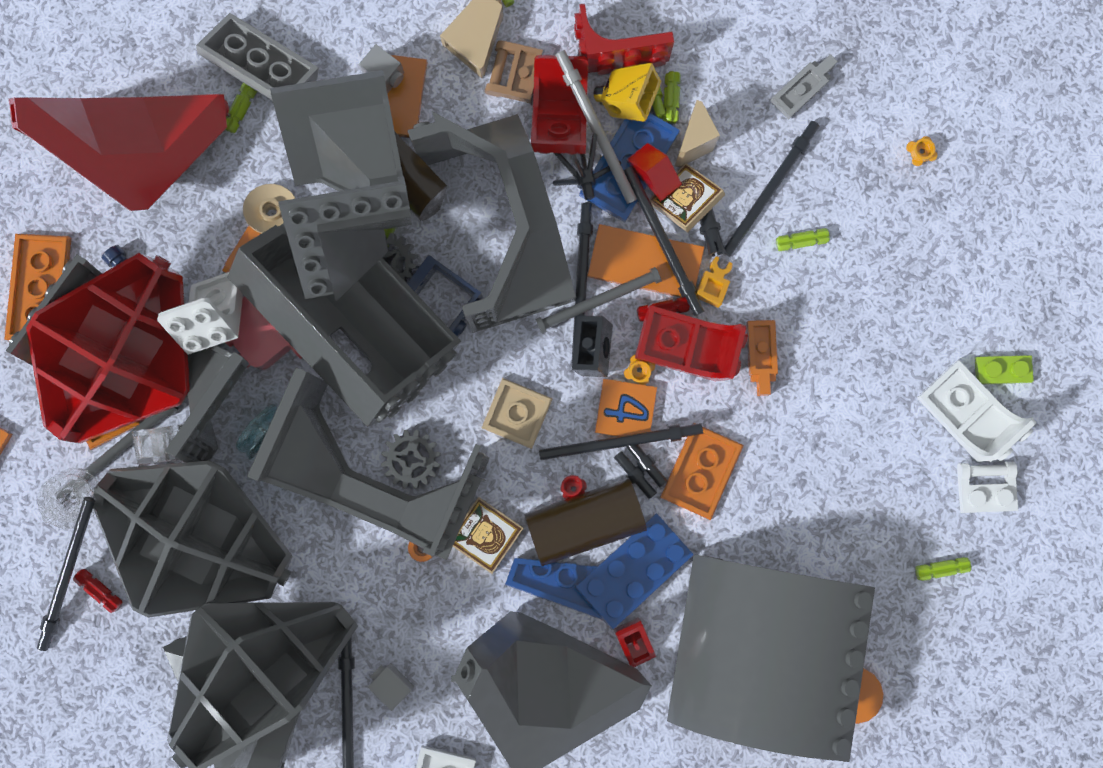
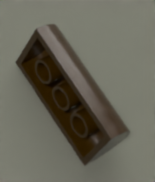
M395 132L410 210L420 221L427 220L440 210L447 185Z
M629 478L524 513L542 566L647 531L641 506Z

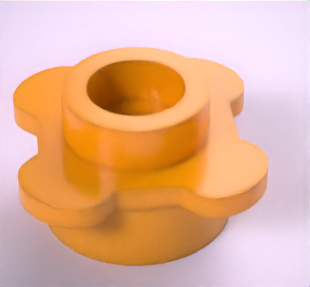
M924 136L917 142L910 141L906 146V150L911 153L914 166L919 167L923 162H932L937 158L935 145L930 137Z
M636 354L630 357L631 363L629 367L624 370V376L626 379H632L640 385H646L649 382L651 371L655 370V364L635 359ZM637 368H642V371L638 372Z

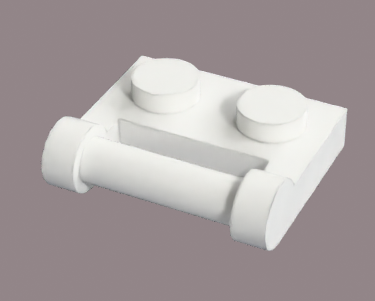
M1014 461L1004 462L1003 465L969 466L968 463H959L957 465L960 513L1018 511L1017 465ZM1004 476L1005 484L970 485L969 479L970 477Z

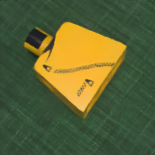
M652 63L615 69L611 72L606 86L595 87L594 99L596 102H602L609 115L614 118L644 122L647 120L662 81Z

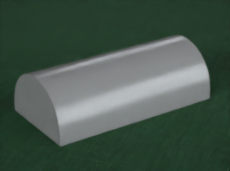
M231 13L223 18L196 45L197 53L271 100L270 88L316 81L318 77L319 67Z

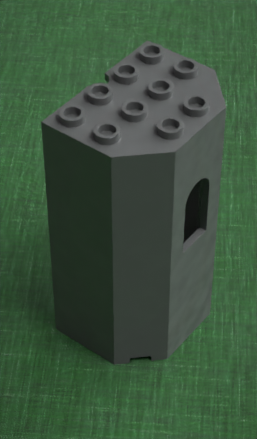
M284 223L280 226L275 225L239 247L227 277L367 427L382 422L387 416L392 418L401 410V405L406 401L407 403L413 401L420 394V390L430 381L429 378L432 375L437 377L446 369L447 363L457 355L455 349L461 340L383 258L369 269L337 301H335L334 294L305 299ZM340 329L368 358L371 363V371L365 375L329 336Z

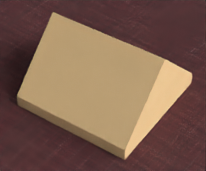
M696 100L675 163L676 167H682L685 163L688 164L712 152L720 137L702 101Z

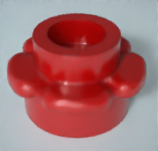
M567 476L562 481L560 491L563 492V498L568 499L585 493L587 483L584 479H580L579 476Z

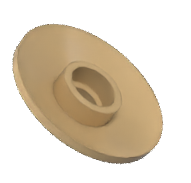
M265 184L258 186L245 198L243 204L244 218L253 230L262 234L275 225L280 226L284 223L278 201L296 198L287 188L281 185ZM269 210L277 211L273 216L267 215Z

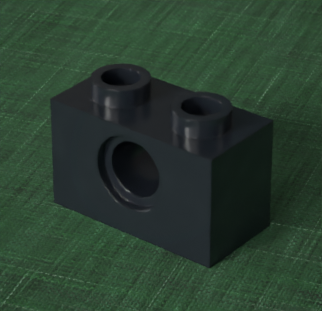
M577 316L572 370L581 376L608 377L613 324L604 316Z

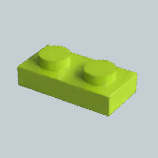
M1032 355L975 357L976 378L981 384L1033 383Z

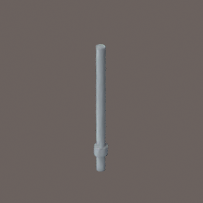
M565 50L557 53L555 56L565 74L563 75L567 87H571L592 132L598 135L597 142L627 204L637 200L580 82L582 78L578 69H574Z

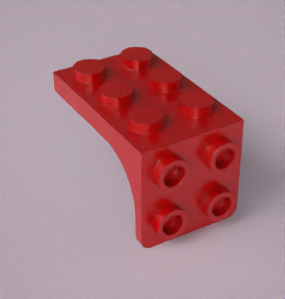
M585 3L579 4V12L574 13L575 38L579 42L578 56L587 57L589 61L588 73L597 72L599 75H607L614 69L652 63L654 67H661L666 62H669L674 45L673 32L612 40L601 37L591 28L587 19Z
M537 55L534 58V92L530 144L534 152L542 154H586L587 120L571 87H567L563 78L565 74L555 55ZM568 56L574 69H578L582 78L580 82L587 94L589 61L584 56Z
M650 305L647 307L635 359L715 382L731 380L734 376L738 375L741 368L739 357L741 349L745 347L748 339V334L745 333L746 325L716 324Z

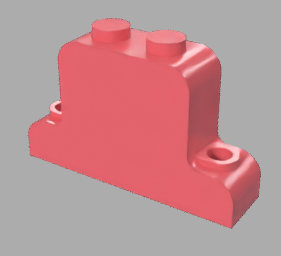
M244 296L242 299L238 338L225 343L229 347L235 346L240 352L239 355L249 363L247 368L253 366L261 370L268 369L291 349L302 359L299 353Z

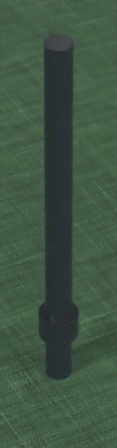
M810 121L801 136L795 138L791 144L792 149L725 245L726 252L724 254L729 257L732 256L799 156L804 155L809 148L810 140L820 127L818 123Z
M633 166L626 168L624 173L680 286L678 290L682 298H686L694 316L703 313L704 310L695 293L697 289L693 281H689Z
M588 202L581 203L580 223L577 224L579 248L575 305L586 300L590 237L593 236V224H591L592 203ZM577 316L574 317L571 363L573 360Z
M702 423L681 427L679 424L668 426L669 429L540 449L539 456L540 460L670 439L671 442L681 441L682 437L703 434Z
M84 497L47 615L42 618L40 625L42 631L37 644V649L40 651L48 650L53 633L57 632L60 618H58L96 501L92 497Z
M351 636L341 651V657H338V669L341 670L343 768H354L352 669H355V657L352 656Z

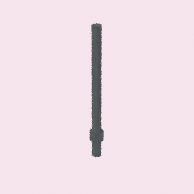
M178 406L146 418L58 491L59 495L67 499L166 416L170 417L179 410Z

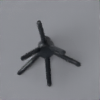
M596 133L592 135L588 165L585 154H580L581 165L576 155H571L574 168L561 153H554L575 179L554 180L552 184L554 186L577 185L579 189H582L585 200L595 198L593 186L596 184L595 179L611 171L610 167L607 166L593 173L598 137Z

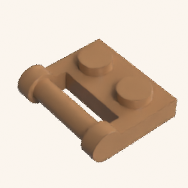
M502 40L497 41L495 47L497 54L490 82L486 84L484 92L487 95L500 96L531 104L534 92V58L537 55H543V50ZM512 54L514 58L507 86H502L500 82L507 55Z

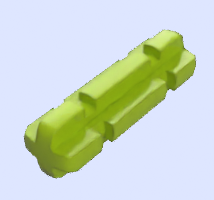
M669 71L665 74V85L667 87H664V108L666 109V117L663 118V121L669 124H675L679 121V111L677 108L680 105V86L678 84H680L681 75L679 72Z
M245 83L240 87L239 91L241 93L236 95L229 109V116H226L227 128L225 130L230 133H236L240 126L238 124L239 120H243L251 104L250 99H253L257 93L255 89Z
M827 228L817 229L815 232L811 230L793 233L790 236L787 234L778 236L776 238V245L778 251H786L790 247L797 249L814 246L816 243L818 245L826 244L830 241V235Z
M967 557L956 558L955 561L945 560L915 567L916 577L921 581L930 580L931 577L941 578L957 575V572L961 574L967 573L972 570L971 562Z

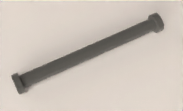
M653 267L649 273L544 319L539 317L536 319V322L543 334L547 332L546 329L648 284L653 282L656 284L662 282L656 267Z

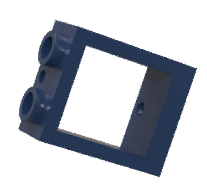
M430 255L426 257L407 283L419 295L433 274L438 272L471 296L467 304L483 298L479 290ZM463 309L449 327L457 337L463 333L467 326Z

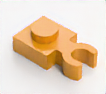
M718 256L710 263L711 272L705 271L696 291L699 300L717 308L722 305L730 281L724 279V277L732 269L731 262L726 265L725 269H720L717 264L720 258Z

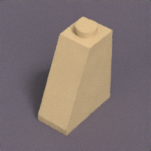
M472 0L440 35L442 45L481 78L486 73L503 19L501 0Z

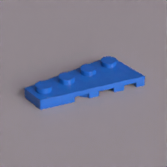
M514 558L505 583L506 586L602 620L575 589V586L597 566L555 562L542 566L540 560Z

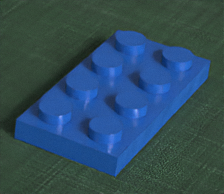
M649 112L647 120L644 122L624 119L610 144L618 160L622 162L621 167L624 171L626 168L631 167L627 159L647 143L667 154L680 130ZM602 155L594 168L593 173L609 166L604 155ZM612 171L595 179L596 184L593 186L595 198L587 201L625 223L638 200L627 204ZM637 174V176H638V178H639V180H640V182H641V184H642V186H643V188H644V190H645L646 187H647V185L644 183V181H643V180L639 177V175ZM581 190L579 196L584 199L583 191Z
M657 513L646 522L647 531L630 536L575 586V589L611 630L616 628L694 555Z

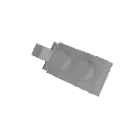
M830 54L820 64L816 61L810 62L772 97L771 102L789 120L829 82L831 76L828 73L835 67L838 61Z

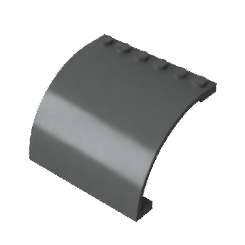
M694 554L667 721L684 729L742 746L792 756L850 762L875 587L762 568Z

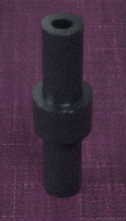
M639 445L626 447L638 461L637 465L643 472H647L659 488L668 482L654 465L656 461L650 454L646 455Z
M620 451L613 457L627 473L626 477L630 479L632 484L635 483L648 499H651L657 493L645 479V473L639 466L635 467L623 451Z

